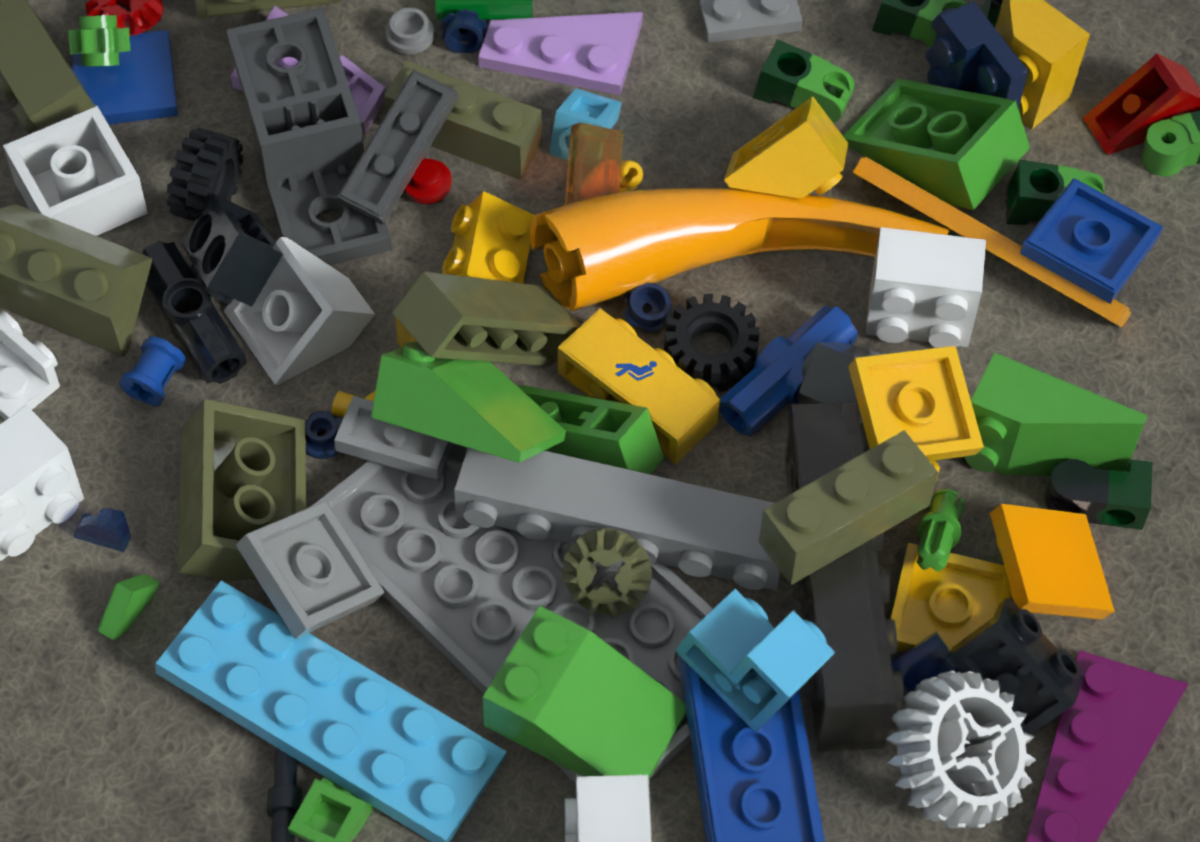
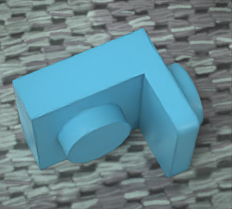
M575 88L556 111L549 150L550 155L593 168L599 162L603 138L619 120L622 102Z

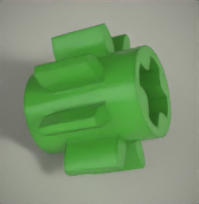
M116 15L79 17L80 30H68L69 54H81L82 67L120 65L119 52L131 51L129 28H117Z

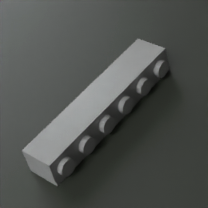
M467 449L454 489L456 517L464 518L472 525L483 528L498 526L516 530L521 535L534 540L550 538L571 544L584 533L594 529H617L628 533L643 546L651 564L659 563L676 567L694 577L711 575L732 580L737 585L746 589L759 590L767 588L777 591L781 572L759 544L763 509L774 504L773 502L548 451H543L517 463L475 449Z

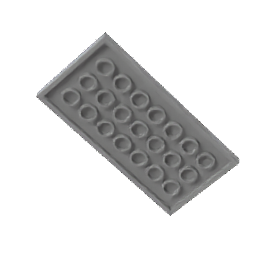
M453 443L438 480L367 461L312 505L315 506L324 501L328 503L384 590L383 596L483 694L487 691L540 605L593 632L685 702L678 654L675 652V649L713 608L666 565L653 563L651 564L652 578L650 587L645 597L635 609L623 612L615 618L603 614L590 615L586 608L579 603L571 601L570 592L566 584L562 582L563 559L572 545L571 543L550 538L534 540L521 535L516 530L498 526L478 527L470 524L464 518L456 517L454 489L468 447ZM621 559L618 563H612L607 567L602 566L599 561H594L598 571L590 585L593 587L596 584L600 585L602 582L608 581L613 587H618L614 577L623 560ZM687 715L651 777L691 742ZM555 763L575 784L576 777H582Z

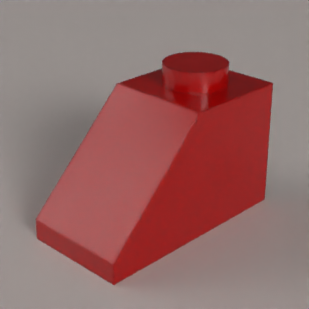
M1156 53L1087 113L1083 119L1104 152L1110 155L1144 143L1148 129L1156 122L1200 111V88L1184 66Z

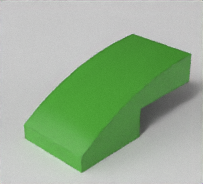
M323 777L321 781L315 779L289 825L288 831L308 842H352L366 823L374 807L326 777Z

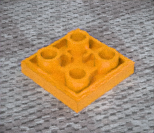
M1000 504L990 512L997 537L996 543L1001 552L1010 584V594L1020 609H1026L1031 613L1103 620L1115 611L1086 514Z

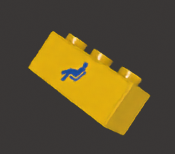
M601 308L558 347V374L585 395L592 398L648 408L663 455L674 464H677L718 423L720 399L709 384L701 379L690 377L677 367L675 361L667 352L659 348H652L637 336L634 329L626 321L619 318L614 319Z

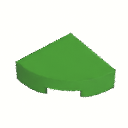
M142 574L115 583L99 623L98 632L112 640L123 636L152 600L160 582L146 574Z

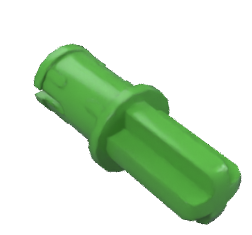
M941 489L936 491L932 495L928 513L919 522L917 531L920 542L917 549L919 553L917 564L923 570L930 567L937 572L943 570L947 565L951 548L955 547L960 540L962 530L959 520L963 514L965 503L961 497L954 506L956 496L958 495L954 490Z

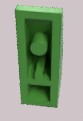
M526 385L519 386L526 395L566 430L565 440L545 451L645 474H651L664 459L648 408Z

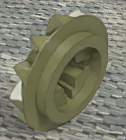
M599 528L584 533L572 543L563 559L562 582L566 584L570 592L571 601L579 603L586 608L590 615L603 614L615 618L623 612L635 609L645 597L650 587L652 568L647 552L634 537L617 529ZM621 559L623 560L614 577L618 587H613L608 581L602 582L600 585L596 584L593 587L590 585L598 571L594 561H599L602 566L607 567L612 563H618Z

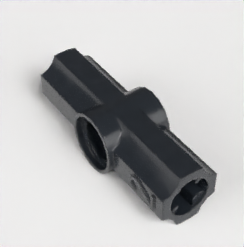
M159 240L144 247L142 254L153 258L146 286L167 318L172 334L181 341L206 383L218 382L222 384L236 377L239 370L247 364L246 356L214 307L210 294L204 289L205 284L197 280L174 242L164 243ZM196 310L195 312L184 314L187 311Z

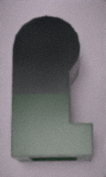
M1077 459L1065 460L1058 463L1052 471L1044 496L1045 504L1049 510L1086 514L1088 523L1142 530L1151 510L1153 462L1131 459L1127 471L1124 472L1093 468L1088 463Z

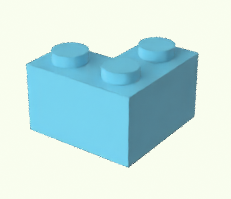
M736 589L703 618L675 649V652L755 733L835 653L827 645L822 631L812 622L802 620L792 611L774 628L768 622V617L762 607L754 600L744 598Z

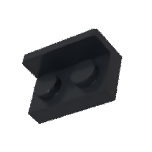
M1006 598L998 605L992 619L953 646L948 656V659L961 673L969 671L980 673L982 680L999 681V693L1006 692L1007 694L1015 695L1012 710L1013 712L1019 711L1027 714L1021 723L1023 733L1025 732L1030 735L1076 703L1083 681L1079 666L1068 652L1062 649L1058 650L1042 633V628L1034 615L1026 609H1020L1010 598Z

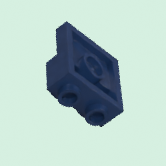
M973 1L956 9H946L938 14L931 25L936 33V38L933 46L926 53V60L930 64L927 74L929 84L1015 100L1019 110L1028 70L977 4Z

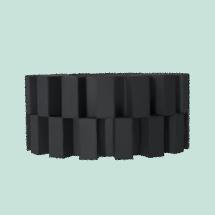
M200 127L189 132V138L185 137L182 141L183 150H178L176 153L175 168L171 167L169 176L173 177L172 182L167 185V193H170V196L167 198V206H170L169 212L171 214L195 222L212 193L232 202V194L235 195L238 187L235 186L236 181L241 179L242 170L239 169V166L243 163V155L240 154L243 147L239 143L240 140Z
M704 294L703 303L698 304L694 296L687 299L686 309L679 304L673 310V318H668L664 351L673 358L677 367L693 379H701L710 386L711 384H717L719 392L728 391L729 382L732 381L736 385L744 378V374L747 375L753 370L754 362L757 360L760 333L759 327H755L756 318L752 313L745 316L746 306L741 302H738L734 308L730 307L731 297L722 295L720 303H714L713 294ZM713 331L726 336L731 343V348L728 352L720 355H706L695 350L691 342L698 334Z

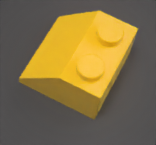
M1003 0L995 29L1028 70L1019 113L1022 123L1032 130L1070 97L1090 34L1044 0Z
M812 96L732 154L724 181L730 188L803 199L814 190L818 195H821L834 187L842 179L843 176L840 172L844 170L848 142Z

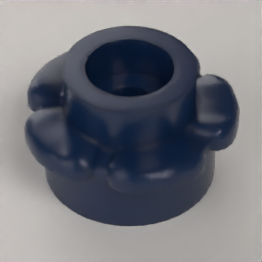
M467 9L447 14L440 26L443 30L442 38L446 47L454 53H475L483 44V38H485L488 30L486 21L479 19V15L476 12ZM460 41H469V42H468L467 44H462Z
M655 283L639 285L632 292L626 293L623 299L625 307L622 312L626 322L632 327H641L643 332L652 333L661 330L664 325L663 323L667 322L673 313L669 294L663 287ZM644 305L649 306L651 312H644L642 307Z
M329 411L311 413L309 419L305 420L306 454L316 459H328L337 455L339 452L335 450L334 439L343 419L341 417H333V414ZM319 431H326L327 435L318 436L317 433Z

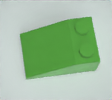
M899 78L843 135L848 142V147L862 156H866L949 205L974 210L1030 149L1015 100Z
M406 342L402 348L381 355L371 416L373 419L517 463L527 460L565 440L566 430L491 362L431 358L418 342Z
M994 352L971 398L984 448L976 455L964 456L963 458L972 468L978 471L992 472L994 470L1003 475L1051 476L1053 469L1058 463L1069 459L1084 461L1097 469L1126 472L1148 415Z
M540 605L483 695V721L485 727L582 777L648 775L649 781L687 715L684 701L593 632Z

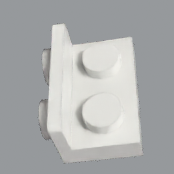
M1 311L0 416L7 420L26 405L31 410L58 389L60 384L55 372L58 362L52 352L40 341L32 344L27 340L14 318L7 312Z

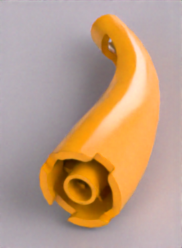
M659 188L603 195L576 201L536 214L531 221L530 241L532 250L543 248L545 263L548 268L547 272L539 274L543 286L553 294L565 309L570 308L571 312L632 292L639 285L657 283L680 273L737 256L768 251L815 249L875 257L881 227L948 235L949 229L883 208L808 194L803 199L735 188Z

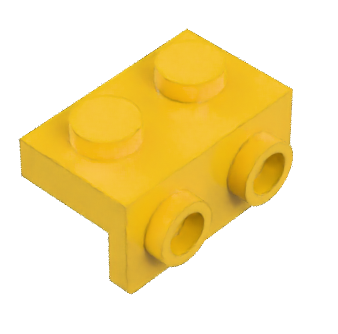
M483 191L468 206L462 205L452 220L451 232L455 236L452 249L444 260L442 274L523 283L531 245L530 226L534 214Z

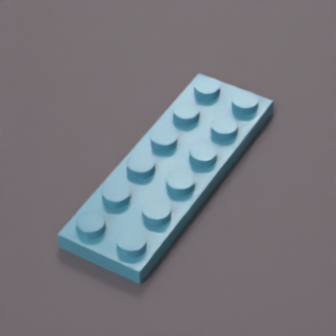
M222 580L155 663L157 675L430 842L451 841L504 762L507 751L312 634L308 633L295 639L279 614Z

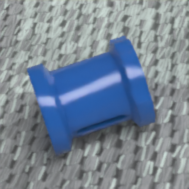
M149 336L140 347L142 355L132 371L124 372L119 384L122 390L131 398L157 407L160 406L165 398L163 389L172 374L183 368L186 363V357L179 348L173 346L169 341Z

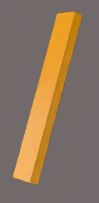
M866 156L865 158L861 157L855 167L854 174L963 237L986 240L985 249L1119 327L1122 328L1131 315L1130 308L1115 299L1109 304L1020 254L1021 245Z

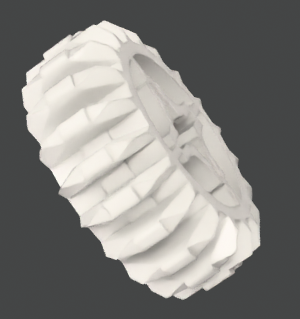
M955 671L941 673L938 677L924 679L920 684H917L916 691L909 692L901 698L904 709L897 711L896 714L891 716L900 729L899 732L892 733L886 739L897 746V755L888 763L900 767L902 776L895 786L911 789L908 805L915 806L916 808L924 807V819L932 820L933 822L942 821L943 827L948 826L953 829L965 826L969 829L984 827L986 823L998 821L1004 816H1008V808L1022 802L1019 789L1025 788V786L1032 783L1024 771V767L1030 766V764L1036 761L1035 758L1026 753V744L1035 736L1023 733L1021 723L1027 714L1019 711L1013 712L1012 705L1015 695L1007 694L1006 692L999 693V681L982 680L980 673L970 671L964 673H955Z

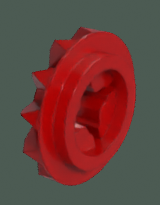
M90 0L85 3L86 16L116 15L117 28H129L130 36L138 35L154 27L160 21L164 12L162 0ZM119 5H126L127 8H130V12H127L125 8L122 9Z

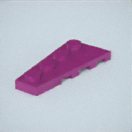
M1079 650L1075 661L1079 666L1083 681L1076 703L1060 715L1026 842H1097L1183 696L1188 683Z

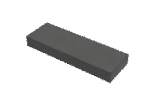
M413 69L337 196L339 202L384 225L458 101L459 95L457 90Z

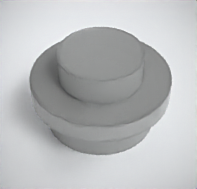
M404 8L394 13L386 26V40L389 46L399 53L417 54L426 50L434 40V26L421 10Z

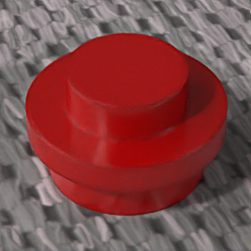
M423 159L406 186L404 193L411 200L421 204L436 203L446 197L451 190V172L444 163L438 160Z

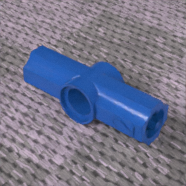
M825 305L788 339L779 336L772 340L758 356L753 370L720 398L719 412L725 421L740 434L751 437L787 403L798 404L800 401L797 397L801 394L799 391L804 379L802 374L803 365L809 353L814 350L816 342H842L853 345L857 341L858 331L853 326L850 317L837 306L832 308Z

